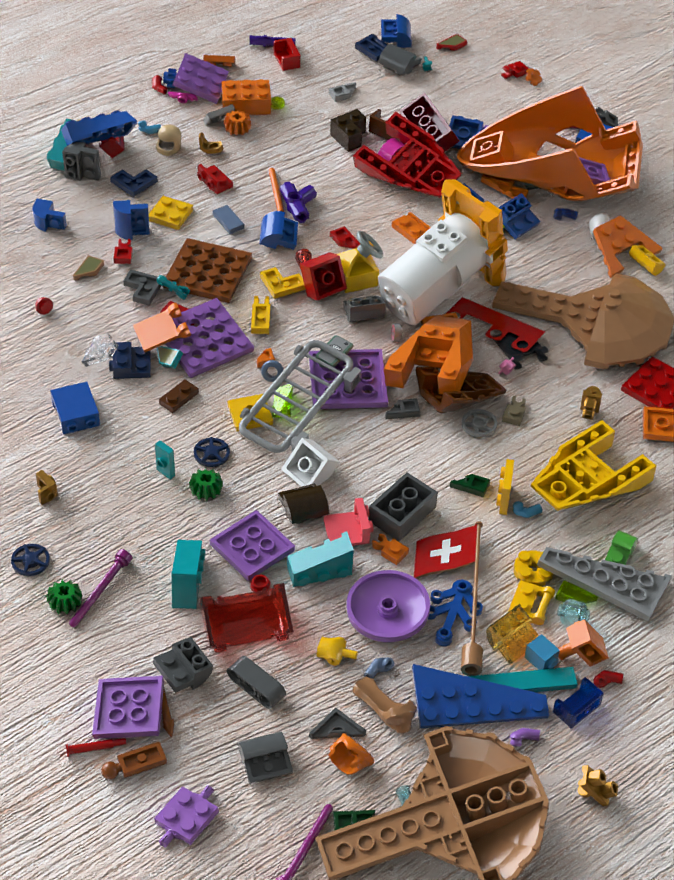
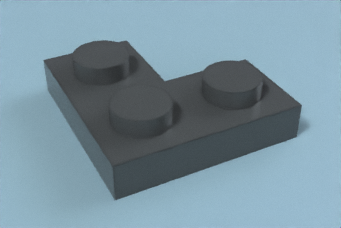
M131 269L123 280L124 286L137 289L133 295V302L150 306L161 288V285L156 281L158 276Z

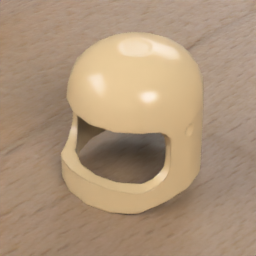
M163 125L158 131L159 139L156 144V150L162 155L170 156L181 149V131L175 125ZM164 141L174 143V147L170 151L160 148L159 145Z

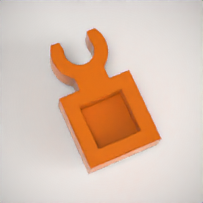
M380 533L378 535V540L381 542L372 541V547L375 550H381V556L395 565H398L409 554L407 546L394 538L389 542L384 534Z

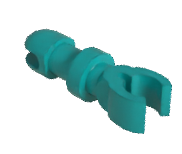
M159 275L156 280L159 285L166 286L171 292L174 291L181 299L185 300L190 292L189 288L178 286L175 281L171 282L163 275Z

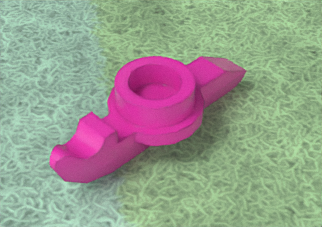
M168 92V96L178 99L180 103H186L187 100H190V102L198 101V97L192 93Z

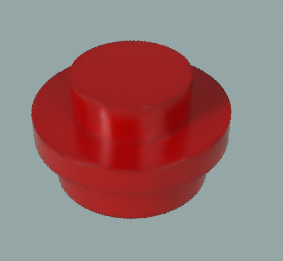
M47 297L39 298L35 303L36 311L41 315L48 314L53 308V302Z
M262 574L254 576L250 582V589L256 594H264L271 587L270 580Z

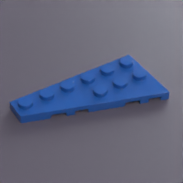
M412 665L420 729L549 718L547 697L544 694L420 665Z

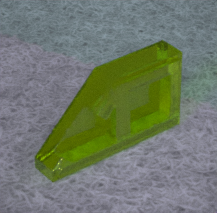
M563 581L556 593L555 599L575 607L598 600V596L574 584Z

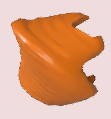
M345 733L330 746L329 758L340 771L347 775H353L373 765L375 762L372 755L362 745Z

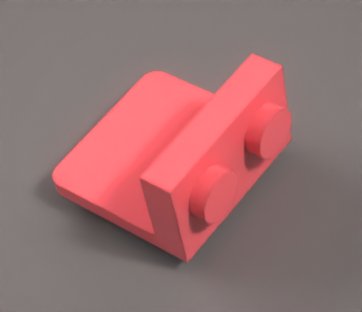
M363 498L355 499L354 512L324 516L323 521L327 538L330 541L342 537L341 533L347 531L352 546L370 543L373 523L372 520H368L369 508L368 505H364Z

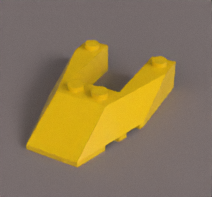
M601 420L562 444L554 457L550 458L547 466L541 470L531 483L530 487L559 511L640 490L653 481L657 465L642 454L617 471L611 469L597 456L612 447L615 430Z

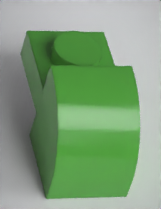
M618 530L612 540V545L605 560L626 565L635 549L638 538Z

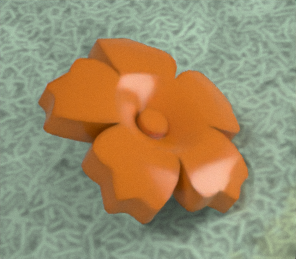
M529 68L526 71L525 79L531 81L530 83L533 86H537L542 82L541 74L537 69Z

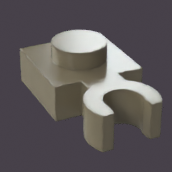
M513 396L511 404L506 406L502 422L520 426L525 414L526 398H523L522 402H517L516 396Z

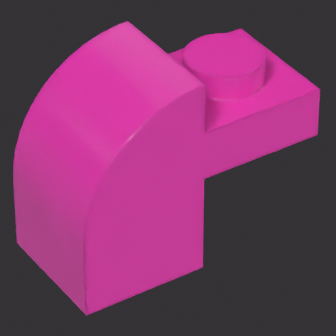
M395 138L389 139L380 148L378 155L390 161L405 144Z

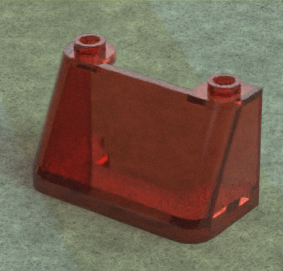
M284 583L273 585L274 588L268 589V592L267 588H263L262 591L228 597L217 596L216 600L212 596L201 597L199 604L209 648L214 649V652L218 653L226 651L227 647L270 639H277V641L288 640L289 635H292L294 631Z

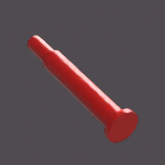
M126 738L70 746L65 744L67 757H70L69 755L127 745Z

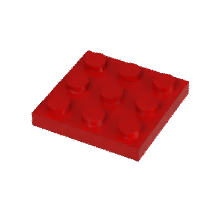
M651 357L622 385L621 391L648 407L674 409V368L655 357Z

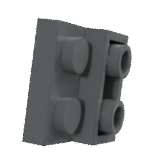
M390 43L382 51L378 63L383 65L385 69H392L399 75L411 73L414 66L421 64L422 58Z
M85 142L72 143L63 149L65 178L81 181L83 177L94 180L100 179L99 150L87 148Z
M368 296L365 299L350 298L348 301H343L348 322L385 317L386 303L382 297Z
M191 636L172 644V650L153 658V664L175 693L187 687H191L192 690L198 688L209 678L213 670L212 663Z
M282 731L237 743L249 784L293 773L287 751L288 746Z

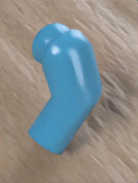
M145 120L138 122V129L147 134L158 133L161 128L160 124L147 126Z
M516 501L513 503V512L516 515L530 518L542 513V507L540 504H536L527 508L523 507L522 502Z

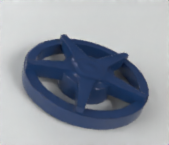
M210 437L203 439L194 447L195 460L206 467L220 466L230 456L228 444L218 438ZM213 442L219 443L222 446L213 445ZM205 443H209V445L206 447L201 446ZM226 449L227 453L222 459L219 452ZM197 450L204 452L202 459L198 457ZM207 459H209V460H215V459L219 460V461H217V462H206Z
M23 544L11 556V564L14 571L23 576L38 575L50 563L47 549L38 544ZM29 549H38V551L31 552ZM25 550L23 556L16 557L21 551ZM42 553L46 555L45 563L38 558ZM14 562H22L25 566L24 570L19 569ZM37 565L42 566L37 570L28 571L29 568L36 567Z

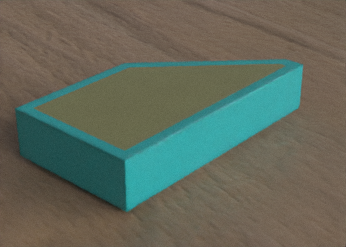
M163 346L157 347L159 363L164 367L175 369L183 352Z

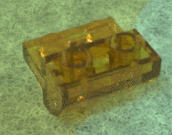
M520 604L491 624L486 630L487 639L492 649H498L509 664H512L524 655L527 645L539 636L530 625L532 619Z

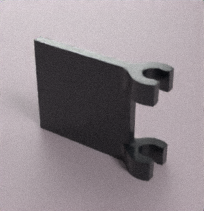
M508 332L501 340H494L509 359L514 358L515 370L522 368L519 361H522L523 356L536 353L540 362L548 360V357L545 355L548 352L547 347L541 346L538 341L527 352H522L511 346L519 337L518 335ZM502 333L493 335V337H499ZM526 341L517 342V347L526 348L528 343Z

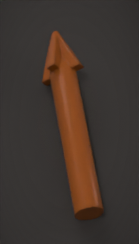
M163 689L161 714L164 726L162 727L172 737L174 719L171 718L165 689Z

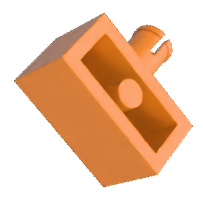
M585 619L577 621L566 628L570 643L558 647L560 650L559 659L564 660L577 653L591 667L609 658L603 637Z

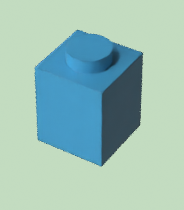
M541 634L527 645L525 658L538 670L553 669L559 662L560 650Z

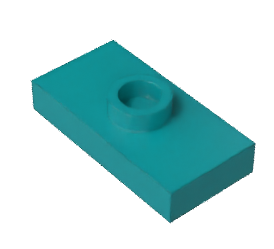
M159 440L155 443L156 468L171 480L175 477L174 450Z

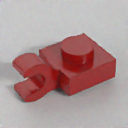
M521 61L502 67L505 73L501 74V76L505 79L511 76L518 78L526 75V71L529 68Z

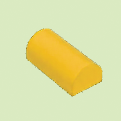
M632 245L629 256L654 276L663 271L666 266L663 261L643 245Z

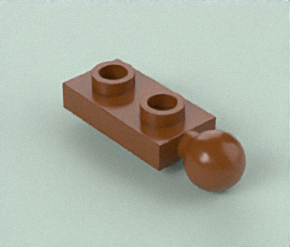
M156 742L117 755L118 763L116 764L111 761L104 763L101 768V774L105 779L112 780L122 771L124 778L165 765L167 764V759L160 742Z

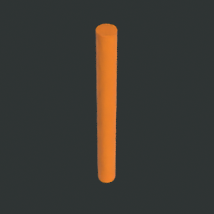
M269 168L268 171L277 211L284 212L275 169Z

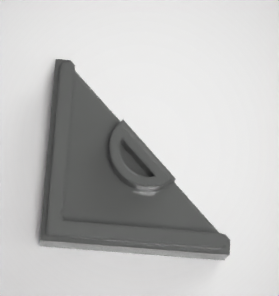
M335 707L309 732V737L311 739L339 738L343 733L350 737H362L366 735V730Z

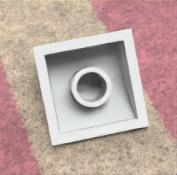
M301 438L282 467V470L301 487L313 483L318 486L331 477L340 462L314 440Z

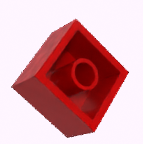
M329 252L300 263L307 297L318 301L347 289L339 255Z

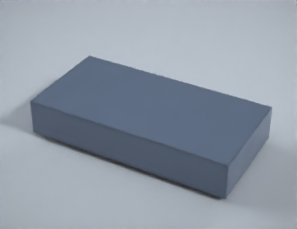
M228 205L213 210V216L229 234L244 229V223Z

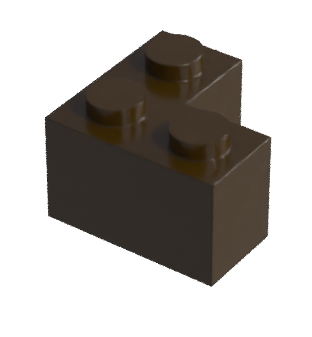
M355 109L331 119L330 135L347 152L361 147L362 134L366 133V116Z

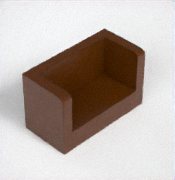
M377 109L369 116V132L386 140L392 139L386 133V121L381 119L380 109Z

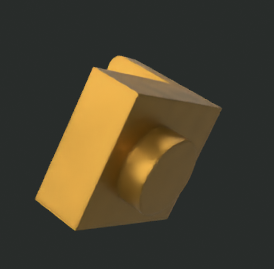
M43 470L37 472V486L40 488L38 490L39 503L44 505L58 496L57 485L50 474L47 475Z

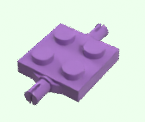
M207 785L200 794L193 793L182 786L154 818L155 824L166 831L165 835L159 840L161 846L166 848L173 838L181 839L191 845L219 813V809L207 800L214 792L211 786Z

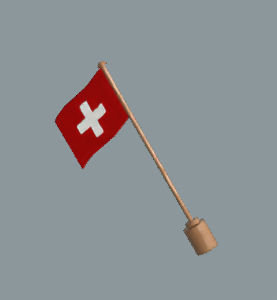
M477 521L475 525L458 531L432 535L416 542L414 578L416 579L475 564L471 642L462 647L461 672L466 676H476L482 673L483 648L475 643L481 527L483 526L481 521Z

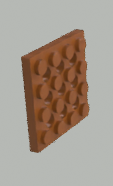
M187 238L166 277L171 282L175 281L178 286L189 288V294L209 299L218 298L219 301L230 303L252 260V253Z

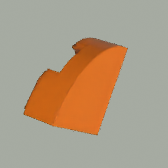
M271 348L264 350L257 358V368H261L269 360H275Z

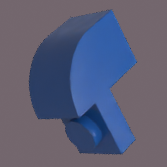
M36 199L32 208L35 226L45 232L48 227L65 230L67 226L65 212L54 211L53 201Z

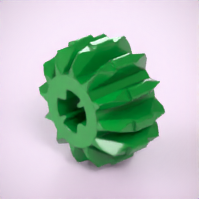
M207 468L204 471L198 469L196 473L192 474L189 487L191 488L192 495L197 496L198 500L205 498L207 501L208 498L215 499L216 495H220L223 481L220 473H215L214 469L210 471Z
M62 579L61 583L54 582L53 587L48 588L47 603H49L52 611L56 610L58 615L62 611L66 614L70 610L75 612L76 607L81 606L82 591L78 583L73 584L71 579L68 582H64Z

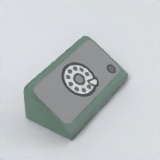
M334 335L327 343L346 355L354 347L352 343L337 335ZM322 349L315 356L333 368L341 361Z

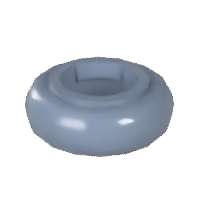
M269 360L262 365L261 374L265 380L274 382L283 372L284 368L278 361ZM275 367L278 374L272 376L268 373L267 369Z

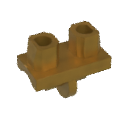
M590 386L583 390L580 407L583 410L582 418L593 420L594 413H599L602 393L596 386Z
M589 765L583 766L584 776L578 782V793L584 798L592 796L603 807L608 806L609 798L616 797L618 794V784L614 781L606 782V774L602 769L594 771Z

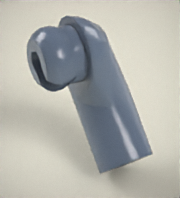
M389 657L374 659L365 671L364 677L374 679L377 673L390 671L394 667V660Z

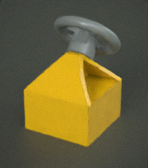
M358 231L356 234L360 242L357 248L337 254L341 258L347 289L344 290L345 293L379 285V269L372 256L382 258L383 251L379 244L364 231Z

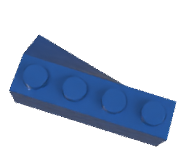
M118 110L109 115L99 114L95 118L85 117L76 122L75 120L67 121L61 131L67 146L76 142L90 144L107 140L110 137L127 136L138 122L127 111L120 112Z

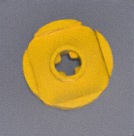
M535 550L521 551L515 559L513 572L515 577L522 581L542 587L546 585L547 581L552 580L554 574L537 566L543 552ZM529 567H537V570L533 571V569Z

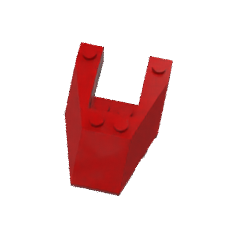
M397 112L385 122L386 133L405 145L390 161H387L365 145L353 155L354 166L366 175L438 198L442 196L441 191L445 180H457L461 176V172L452 160L447 157L443 148L435 141L434 136Z

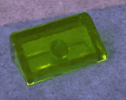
M286 384L276 390L293 400L294 386ZM274 394L273 408L291 418L292 404ZM272 412L273 418H282L279 415Z

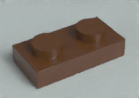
M185 379L159 399V404L171 413H174L199 394V388Z

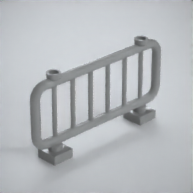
M319 340L310 341L304 347L298 345L294 350V355H296L255 405L250 410L248 408L242 410L240 414L242 420L239 423L240 433L271 452H283L290 445L293 452L301 438L309 439V434L304 432L303 429L339 385L344 381V390L351 393L361 381V369L353 368L351 357ZM312 348H320L344 361L346 366L342 371H339L309 355L308 352ZM304 357H307L339 375L330 384L297 365ZM296 369L328 388L320 397L290 381L287 377ZM285 381L316 398L317 402L311 409H308L276 390ZM275 394L304 410L307 414L300 422H297L265 403ZM264 407L297 426L288 436L254 416ZM251 420H254L286 439L281 445H274L249 431L246 426Z

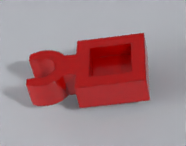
M118 239V247H115L114 264H131L133 254L131 239H128L127 243H122L121 239Z

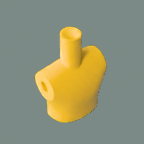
M322 636L316 655L318 658L327 660L329 664L337 666L343 657L356 660L358 651L346 649L347 641L342 637L327 638Z

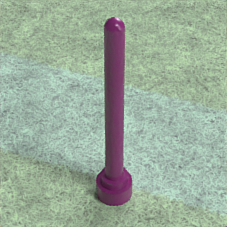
M120 549L117 552L113 566L70 620L69 624L71 627H76L117 572L129 565L133 557L128 551Z
M331 804L324 806L285 874L277 877L276 880L293 879L316 840L315 837L319 835L332 813L333 806Z

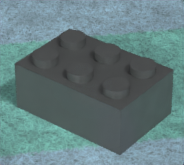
M406 472L369 506L368 520H372L373 525L397 541H400L436 508L438 492Z

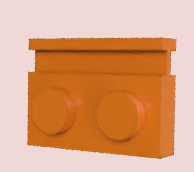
M411 212L392 221V228L413 244H416V240L431 228Z

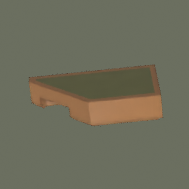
M88 255L74 273L73 280H79L80 277L96 276L104 266V260Z

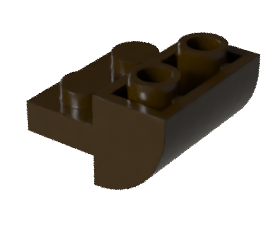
M313 483L278 493V499L284 506L286 516L292 524L303 523L313 518L318 519L329 514L327 498L321 485L316 486Z

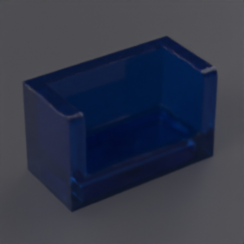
M585 677L581 681L580 689L565 701L559 698L555 700L553 713L572 729L601 705L604 692Z

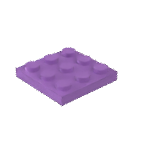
M185 53L173 86L217 104L222 92L221 81H226L229 71Z
M255 510L210 539V545L247 581H250L254 576L259 575L295 551V545L258 510Z
M163 675L99 679L92 731L93 738L159 736L164 689Z

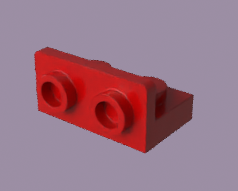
M202 164L198 165V179L203 181L216 194L233 188V181L215 165L205 168Z

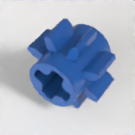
M169 68L168 72H164L163 84H167V88H175L173 82L177 75L176 69Z

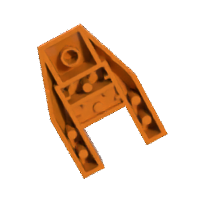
M436 315L425 323L389 357L384 367L386 386L404 388L414 365L441 368L437 377L439 394L460 391L473 362L471 320Z

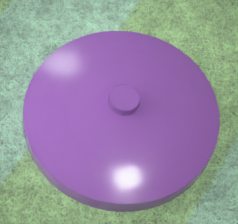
M381 570L367 574L352 586L347 596V615L352 626L363 636L379 642H398L414 636L424 627L430 613V598L425 587L413 576L400 571Z

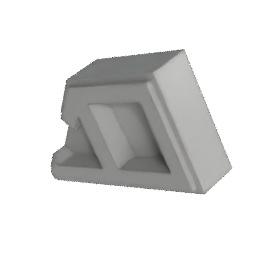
M356 82L329 88V94L335 102L349 99L356 89Z
M232 104L207 113L203 121L205 125L218 122L227 113L235 111V108Z

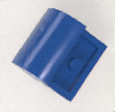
M396 14V19H381V42H396V46L401 48L412 47L410 21L405 16Z
M522 193L498 207L502 210L503 225L505 226L503 230L506 229L514 240L540 223V220L530 210L532 207L531 203Z
M130 200L113 201L115 231L119 237L133 240V235H150L148 204L131 205Z
M273 211L266 214L261 222L259 244L273 249L280 245L294 250L297 245L298 222L285 218V212Z

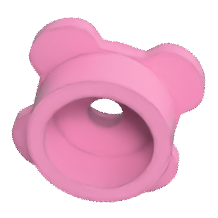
M513 357L510 360L505 359L501 363L499 375L504 373L507 376L515 368L516 364L513 362Z

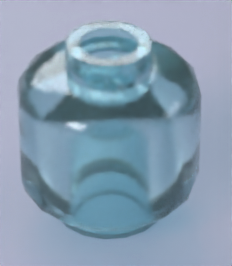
M567 599L563 604L559 605L557 615L560 616V621L563 625L571 626L575 622L584 619L588 622L590 610L583 602Z

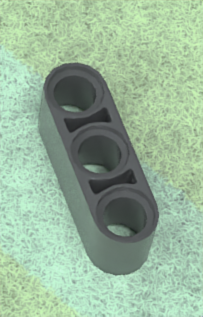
M246 656L239 658L227 669L230 679L267 709H271L286 696L285 688Z

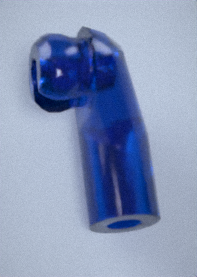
M556 208L553 218L561 220L562 216L576 220L578 212L567 208Z

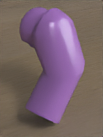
M521 728L511 733L510 744L520 747L522 739L539 741L540 730Z

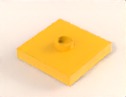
M263 394L227 400L236 432L239 431L242 410L244 408L250 410ZM262 407L254 417L268 425H273L270 410ZM251 420L246 426L247 429L264 427L254 420Z

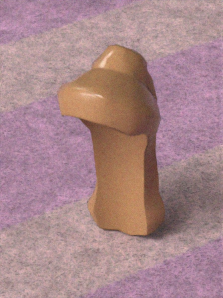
M365 677L355 683L353 687L354 696L368 704L386 725L396 730L397 733L403 734L411 730V721L417 711V707L412 700H409L406 704L392 701L378 688L376 681L369 677Z

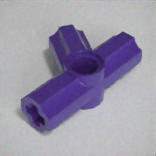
M290 181L284 182L280 186V192L287 203V211L292 213L295 221L305 223L309 219V212L305 204L316 198L317 192L311 185L297 191L295 185Z

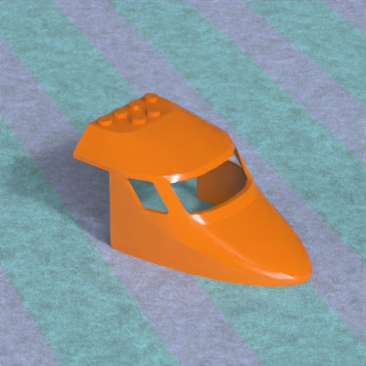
M579 86L527 106L491 124L468 140L458 151L457 158L463 166L478 173L529 183L563 199L582 201L639 189L643 143L637 120L606 130L584 87ZM570 126H576L592 135L574 143L556 135V133ZM546 141L565 149L557 153L527 159L530 151L537 154ZM580 158L605 164L610 180L594 185ZM562 186L568 188L566 194L551 189Z

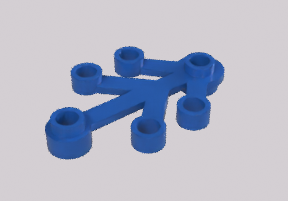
M466 580L455 581L451 589L442 592L440 590L431 592L430 600L434 604H440L442 600L455 596L453 601L438 607L430 605V611L433 614H429L428 620H433L436 616L448 612L443 627L436 632L435 641L440 646L445 647L451 644L453 636L451 629L457 614L464 623V629L471 632L472 626H469L468 623L472 624V617H469L461 604L464 599L470 607V613L472 614L473 596L471 593L473 587ZM477 602L479 610H477L476 616L482 614L483 605Z

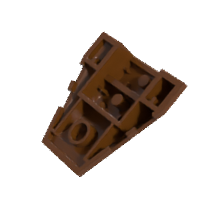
M416 367L415 370L420 395L439 413L455 412L505 394L507 391L489 374L468 371L460 391L439 394L437 377L440 371L438 368Z

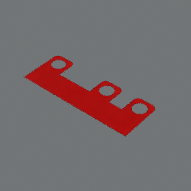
M464 297L446 313L457 312L460 314L459 319H463L468 314L492 324L485 333V336L496 341L501 340L508 332L518 335L519 337L511 346L522 352H527L545 333L543 330ZM492 330H500L502 335L493 337L490 335V332ZM526 341L528 347L519 348L517 347V342Z

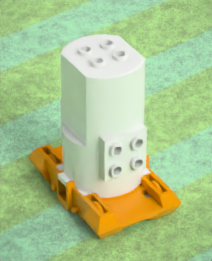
M456 179L445 180L443 183L441 194L444 215L416 240V244L378 276L381 297L386 303L387 308L396 317L409 325H417L445 299L448 300L471 280V277L479 270L484 273V281L491 286H500L502 281L505 282V253L508 251V245L503 233L502 210L489 201L482 202L471 195V190Z

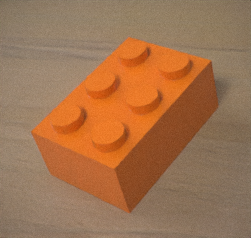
M269 80L221 81L223 108L233 104L234 112L238 110L239 112L245 111V114L271 115Z

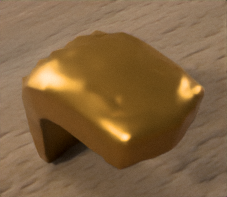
M203 132L199 133L200 150L207 154H218L223 151L224 147L221 141L209 142L206 140Z

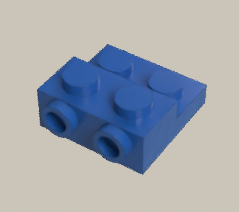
M452 115L449 127L457 136L459 142L451 148L460 149L468 140L483 130L484 122L478 119H468L463 116Z

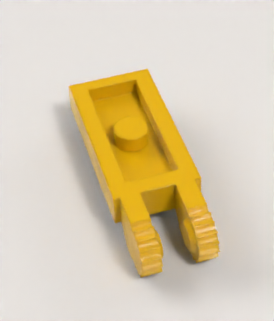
M254 296L251 334H269V296H265L264 304H259L258 296Z

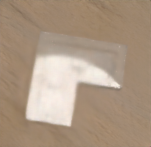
M109 333L96 335L92 339V344L85 351V356L81 361L85 367L112 358L119 345L114 340L111 341L112 337Z

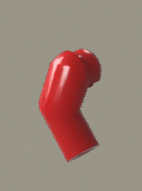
M155 75L152 78V88L165 95L168 88L161 85L163 78Z
M603 670L594 677V685L598 688H603L611 682L622 684L624 674Z

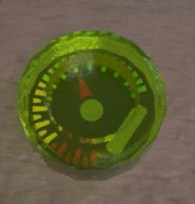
M276 96L271 98L272 109L280 110L284 108L285 100L282 97Z

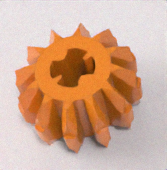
M238 110L227 113L226 117H224L226 132H230V135H244V133H248L251 126L249 114H245V111L239 112Z

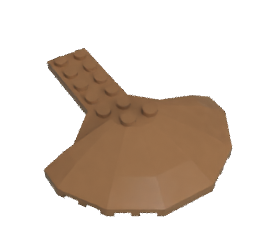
M619 273L613 276L610 284L573 296L502 281L492 304V308L549 320L568 327L578 343L581 342L585 346L584 349L587 353L584 365L600 369H609V366L612 365L624 367L625 364L634 362L636 365L642 364L644 359L649 356H655L656 352L661 349H667L674 327V315L661 294L636 277Z
M446 726L423 734L430 755L425 768L420 772L412 787L413 790L409 798L405 800L402 807L315 837L329 880L342 878L417 850L474 873L478 880H516L541 850L549 810V800L531 758L526 755L523 756L513 746L507 745L498 739L497 735L490 732L482 734L475 733L469 729H466V731L454 730L453 727Z

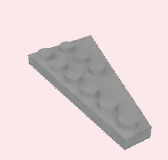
M546 547L537 563V566L646 621H649L672 575L668 574L664 576L656 575L654 571L646 570V572L638 571L633 566L611 561H594L589 556H583V558L572 556L571 552Z

